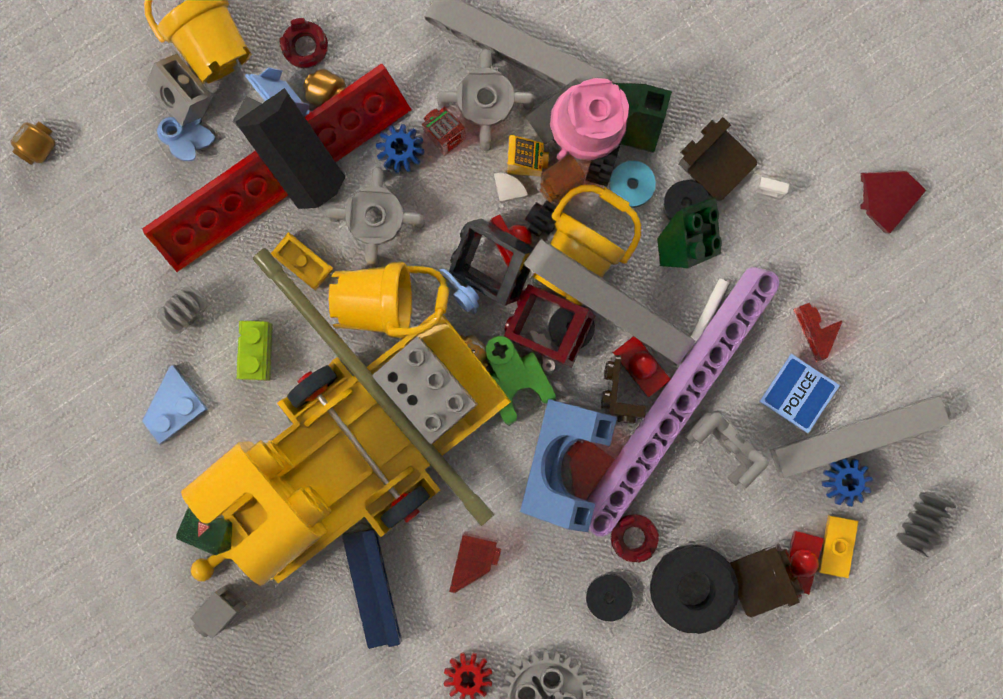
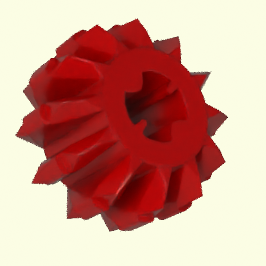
M462 652L460 653L461 663L454 658L450 659V664L454 669L445 668L444 674L452 678L446 679L444 686H454L449 693L451 697L455 696L458 692L461 693L460 699H465L466 695H470V699H477L476 692L482 697L487 695L486 690L482 686H492V681L485 678L492 675V669H482L487 663L485 658L476 663L477 653L473 652L471 660H467L466 654ZM467 671V674H469V671L474 673V682L470 683L468 680L467 683H464L462 681L463 672Z

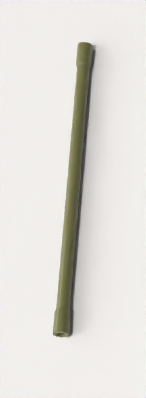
M266 248L255 254L252 258L269 279L273 280L459 497L476 521L482 526L495 514L469 488L433 444H430L388 396L372 377L373 374L288 277L272 254Z

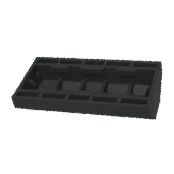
M285 88L236 121L239 129L298 209L318 208L338 194L345 175Z

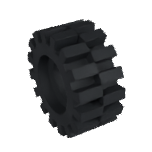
M621 142L607 156L591 160L586 181L605 187L608 186Z

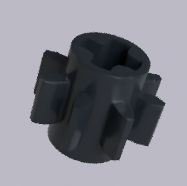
M547 200L543 206L538 202L534 204L525 218L530 223L528 227L530 232L540 237L542 232L547 235L551 234L556 223L551 217L556 209L555 205Z

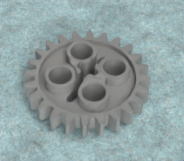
M544 650L542 658H538L534 651L532 652V661L530 662L522 656L523 666L519 667L516 664H512L515 674H505V679L510 684L501 685V690L508 693V695L501 696L500 699H521L518 693L524 687H530L535 691L532 699H542L539 688L532 680L533 676H537L545 693L548 696L553 694L552 699H562L564 697L594 699V695L586 693V691L593 688L592 683H583L588 677L587 672L578 674L580 663L577 662L570 666L571 658L569 655L561 661L559 651L555 652L553 658H549L547 650ZM550 671L556 672L560 676L559 681L554 685L546 684L543 680L545 674Z

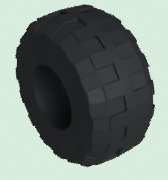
M701 545L680 546L666 553L652 572L650 593L654 608L659 616L671 627L685 633L702 634L719 628L733 614L739 598L738 579L731 564L717 551ZM693 572L705 574L710 583V590L706 599L696 605L682 603L678 596V586L682 578Z

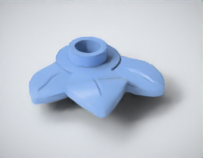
M168 117L163 119L157 128L160 141L169 145L171 154L182 161H194L196 157L195 149L206 148L215 140L212 132L200 125L202 118L181 126L174 117ZM172 130L177 132L173 135H167Z
M440 269L439 272L448 280V286L456 291L453 294L456 302L466 312L476 314L479 307L477 302L479 296L475 290L469 285L467 287L462 286L449 271Z

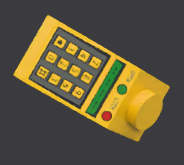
M509 135L507 174L541 177L542 169H548L549 152L543 151L544 143Z

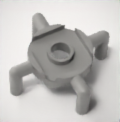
M489 49L481 51L480 68L470 72L461 81L457 91H440L437 94L438 106L441 109H446L449 103H457L464 119L476 126H480L479 141L480 148L483 151H489L491 148V126L504 122L511 113L514 103L523 104L525 109L530 110L533 108L535 96L531 92H514L511 82L500 71L492 68V53ZM488 90L492 92L494 100L487 105L481 104L477 99L481 91Z
M375 167L372 170L371 186L365 187L356 193L348 201L346 208L328 207L325 211L326 216L331 222L345 219L352 235L366 244L365 259L372 268L379 265L377 257L378 245L395 239L403 224H414L417 228H422L425 225L422 214L403 212L399 199L388 189L383 188L386 176L380 167ZM372 208H378L383 213L381 221L375 224L368 222L366 218L367 212Z
M718 412L712 415L705 413L683 435L690 443L696 440L699 444L709 435H712L716 440H719L717 444L728 454L734 453L736 455L735 458L741 464L728 479L735 486L740 482L747 488L769 464L768 459L758 452L748 440L745 441L739 435L740 432Z

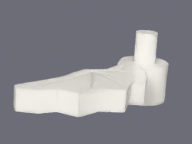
M532 330L529 332L535 343L551 350L554 349L551 347V341L546 339L544 333L538 334ZM541 355L544 373L551 374L555 369L554 361Z

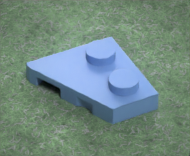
M172 365L169 367L142 422L159 444H163L208 409L176 366Z

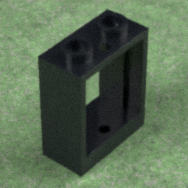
M482 218L467 222L460 232L461 240L459 246L451 256L450 263L452 264L449 272L453 277L503 306L518 301L530 269L524 265V262L534 247ZM482 235L513 252L502 284L471 266Z

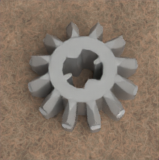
M192 286L184 287L165 303L158 312L157 318L167 330H170L173 334H178L187 329L200 317L207 308L208 302Z

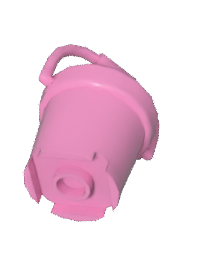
M593 78L570 87L558 97L551 110L550 121L554 139L562 148L557 154L558 160H563L567 154L577 159L595 160L607 156L619 146L626 132L629 104L625 93L621 89L619 90L618 85H613V82L608 79Z

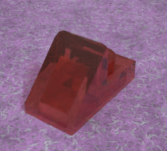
M810 302L794 308L793 310L815 360L821 361L828 358L842 320L821 328L819 325L822 322L821 316L815 306L811 307Z

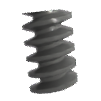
M921 492L919 497L924 503L915 502L913 505L918 514L909 513L907 515L913 524L903 523L902 527L907 534L897 533L896 537L906 547L928 557L923 548H934L928 540L929 537L939 539L940 536L935 532L934 528H945V525L939 519L940 517L950 519L951 515L945 508H956V505L931 492Z

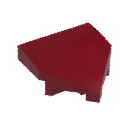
M907 171L861 173L863 202L860 204V209L866 210L869 218L884 233L890 234L926 190Z

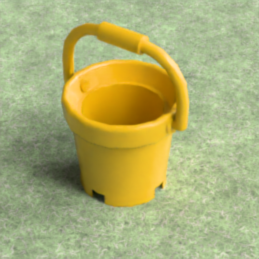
M153 0L144 1L145 17L157 39L161 43L165 41L173 43L197 74L202 84H205L206 81L210 84L222 79L235 71L233 67L237 65V59L243 65L251 57L252 53L245 44L228 11V0H186L164 16L158 25L152 15Z
M580 185L571 189L554 210L551 217L556 221L555 228L557 231L550 244L602 278L612 264L616 265L619 262L626 264L629 261L641 238V222L637 212L629 206L630 203L608 188H601L596 185ZM594 192L622 212H626L634 223V237L626 252L566 213H562L567 203L577 194ZM534 273L532 276L553 291L566 297V299L582 306L583 303L538 274Z
M393 262L382 268L335 271L332 274V277H339L338 284H330L329 286L330 318H338L339 323L332 324L335 329L383 332L390 337L405 338L406 335L422 334L432 329L441 320L442 315L446 313L450 289L447 287V281L444 276L433 268L407 266L404 262ZM410 273L429 274L440 283L435 304V315L428 323L419 327L409 328L412 313Z

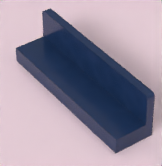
M372 528L344 535L342 539L367 647L371 649L384 645L389 647L400 645L402 637L377 532Z

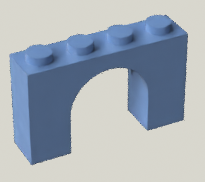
M548 399L520 512L569 530L589 532L595 503L572 496L565 489L561 478V465L568 448L579 440L583 439L610 446L617 417Z

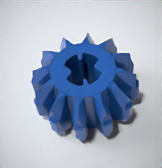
M401 124L399 132H396L395 127L392 125L389 127L390 136L384 132L380 134L385 143H376V148L382 151L377 155L379 161L386 160L384 163L386 170L395 164L394 171L396 174L400 173L401 166H405L406 171L409 173L412 171L410 162L417 166L421 164L416 156L425 154L424 149L418 147L424 143L422 137L415 138L417 131L414 128L406 134V125ZM403 143L407 151L402 150L403 154L397 155L394 147L398 148V144Z
M848 458L840 460V465L837 462H832L830 466L833 472L828 470L823 472L825 476L830 477L829 481L822 482L823 487H831L827 491L826 496L828 498L836 496L835 504L841 505L845 500L846 505L852 507L854 505V498L860 503L864 501L861 492L871 493V489L865 487V483L872 482L873 479L869 476H863L869 468L867 466L859 467L858 459H852L850 464ZM846 477L852 478V484H848L849 488L842 485V479H846Z

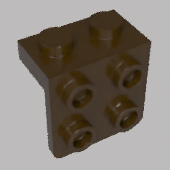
M724 117L717 123L711 120L701 131L704 136L697 143L692 140L680 152L684 157L678 163L717 201H722L757 165V160L727 131L731 124Z
M615 355L611 358V361L605 363L604 380H609L608 390L602 392L601 408L606 409L605 414L617 416V422L634 424L637 423V419L645 418L646 406L616 402L621 356Z
M779 543L730 562L738 579V597L748 617H755L786 604L790 607L800 603L802 599L801 594L804 593L803 586L798 576L793 577L789 567L792 565L790 556L786 549H781Z

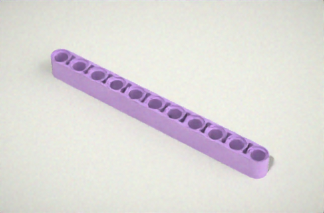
M751 267L744 272L645 418L587 501L595 503L589 531L594 535L604 537L616 526L777 292L779 279L775 273L758 267ZM697 373V377H696V379L693 381V377H694V375ZM681 396V400H680V402L677 404V400H678V398ZM665 420L664 425L660 428L661 423ZM648 444L647 450L643 452L645 446ZM632 468L631 473L627 476L628 471ZM616 492L615 496L610 500L612 494ZM599 516L598 521L594 523V520Z

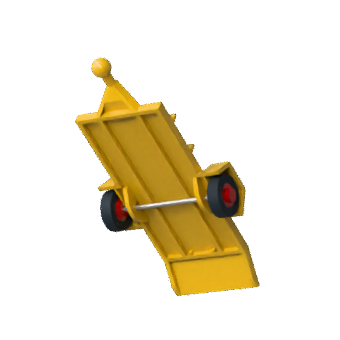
M435 313L429 316L417 327L428 323L434 317ZM442 315L441 320L432 329L422 334L405 336V338L367 366V369L374 374L418 336L478 403L473 410L433 443V446L442 456L511 402L444 315ZM338 357L333 359L329 365L323 366L314 373L309 371L297 381L298 385L289 392L287 397L277 403L293 423L272 440L293 465L283 476L296 491L300 487L304 489L308 485L311 486L332 512L321 521L327 533L274 577L278 584L363 517L368 520L378 535L382 537L403 519L407 523L420 513L418 508L441 491L425 470L430 466L429 462L357 378L350 374ZM255 497L230 517L224 516L219 550L208 559L200 558L193 562L191 575L197 581L209 580L214 574V568L225 559H232L231 551L267 520V511Z

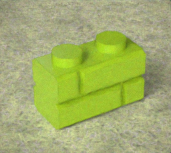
M239 321L238 333L241 336L238 337L236 379L270 381L273 324L264 321Z

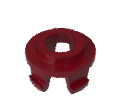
M305 18L291 20V26L279 38L284 57L290 64L298 68H311L318 65L325 58L328 51V40L325 32L317 24L306 21ZM308 36L316 43L315 51L311 55L301 56L296 52L295 44L299 38Z
M630 514L622 517L611 532V544L614 551L619 557L629 562L640 563L650 559L658 546L659 533L651 520L639 514ZM631 527H637L644 533V542L638 548H630L624 543V533Z

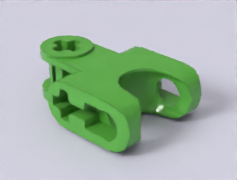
M497 336L488 341L486 345L487 360L494 371L490 375L511 400L507 406L499 411L505 424L510 426L517 420V414L512 403L515 393L520 389L530 388L534 390L545 404L548 403V399L556 401V395L533 352L520 358L510 339L504 336ZM495 343L507 347L503 359L499 355H492Z

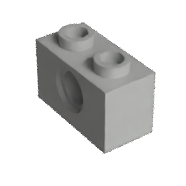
M178 54L155 62L146 84L181 126L204 117L213 96Z
M225 585L215 591L190 619L195 623L193 627L199 634L213 639L232 622L247 604Z

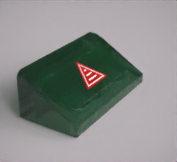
M188 507L177 531L176 539L210 554L218 555L231 550L232 522L218 517L211 523H202Z

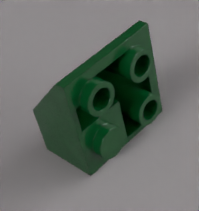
M613 83V85H618L619 90L621 89L625 93L629 104L626 132L621 145L654 153L672 91L647 84Z
M709 198L679 210L657 238L660 266L690 268L721 254L722 240L719 233V210L717 209L716 198Z

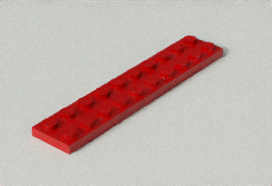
M381 63L304 117L334 161L337 162L412 109L386 67ZM255 150L146 225L142 230L144 235L174 270L178 272L287 197L288 194Z

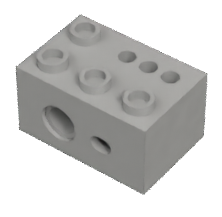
M418 336L372 375L430 444L435 443L478 405L428 345Z

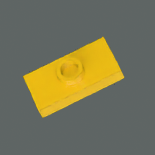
M289 232L271 252L273 257L315 291L334 270Z
M828 515L818 568L819 573L849 578L859 521Z

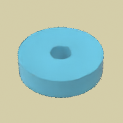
M626 161L620 164L613 171L609 181V189L630 203L629 206L632 208L644 205L653 195L656 186L652 170L646 164L639 161ZM635 180L637 188H629L627 181Z

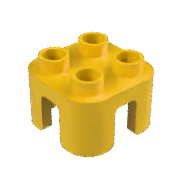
M260 440L256 444L250 441L238 442L181 490V495L188 507L205 524L213 522L221 514L225 517L234 515L253 497L267 511V520L231 551L232 560L259 586H263L269 580H272L326 534L327 530L321 521L332 513L325 501L311 486L308 485L304 489L300 487L297 491L292 487L283 475L293 465L281 449L271 440L266 443Z

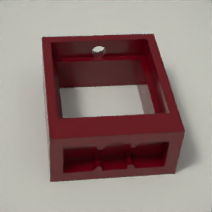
M528 284L526 289L521 292L514 315L510 316L505 324L504 337L572 368L596 315L584 307ZM537 297L575 313L557 352L520 336Z

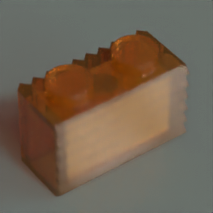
M569 154L541 173V188L539 190L547 201H553L555 205H558L571 189L584 184L585 173L574 157Z

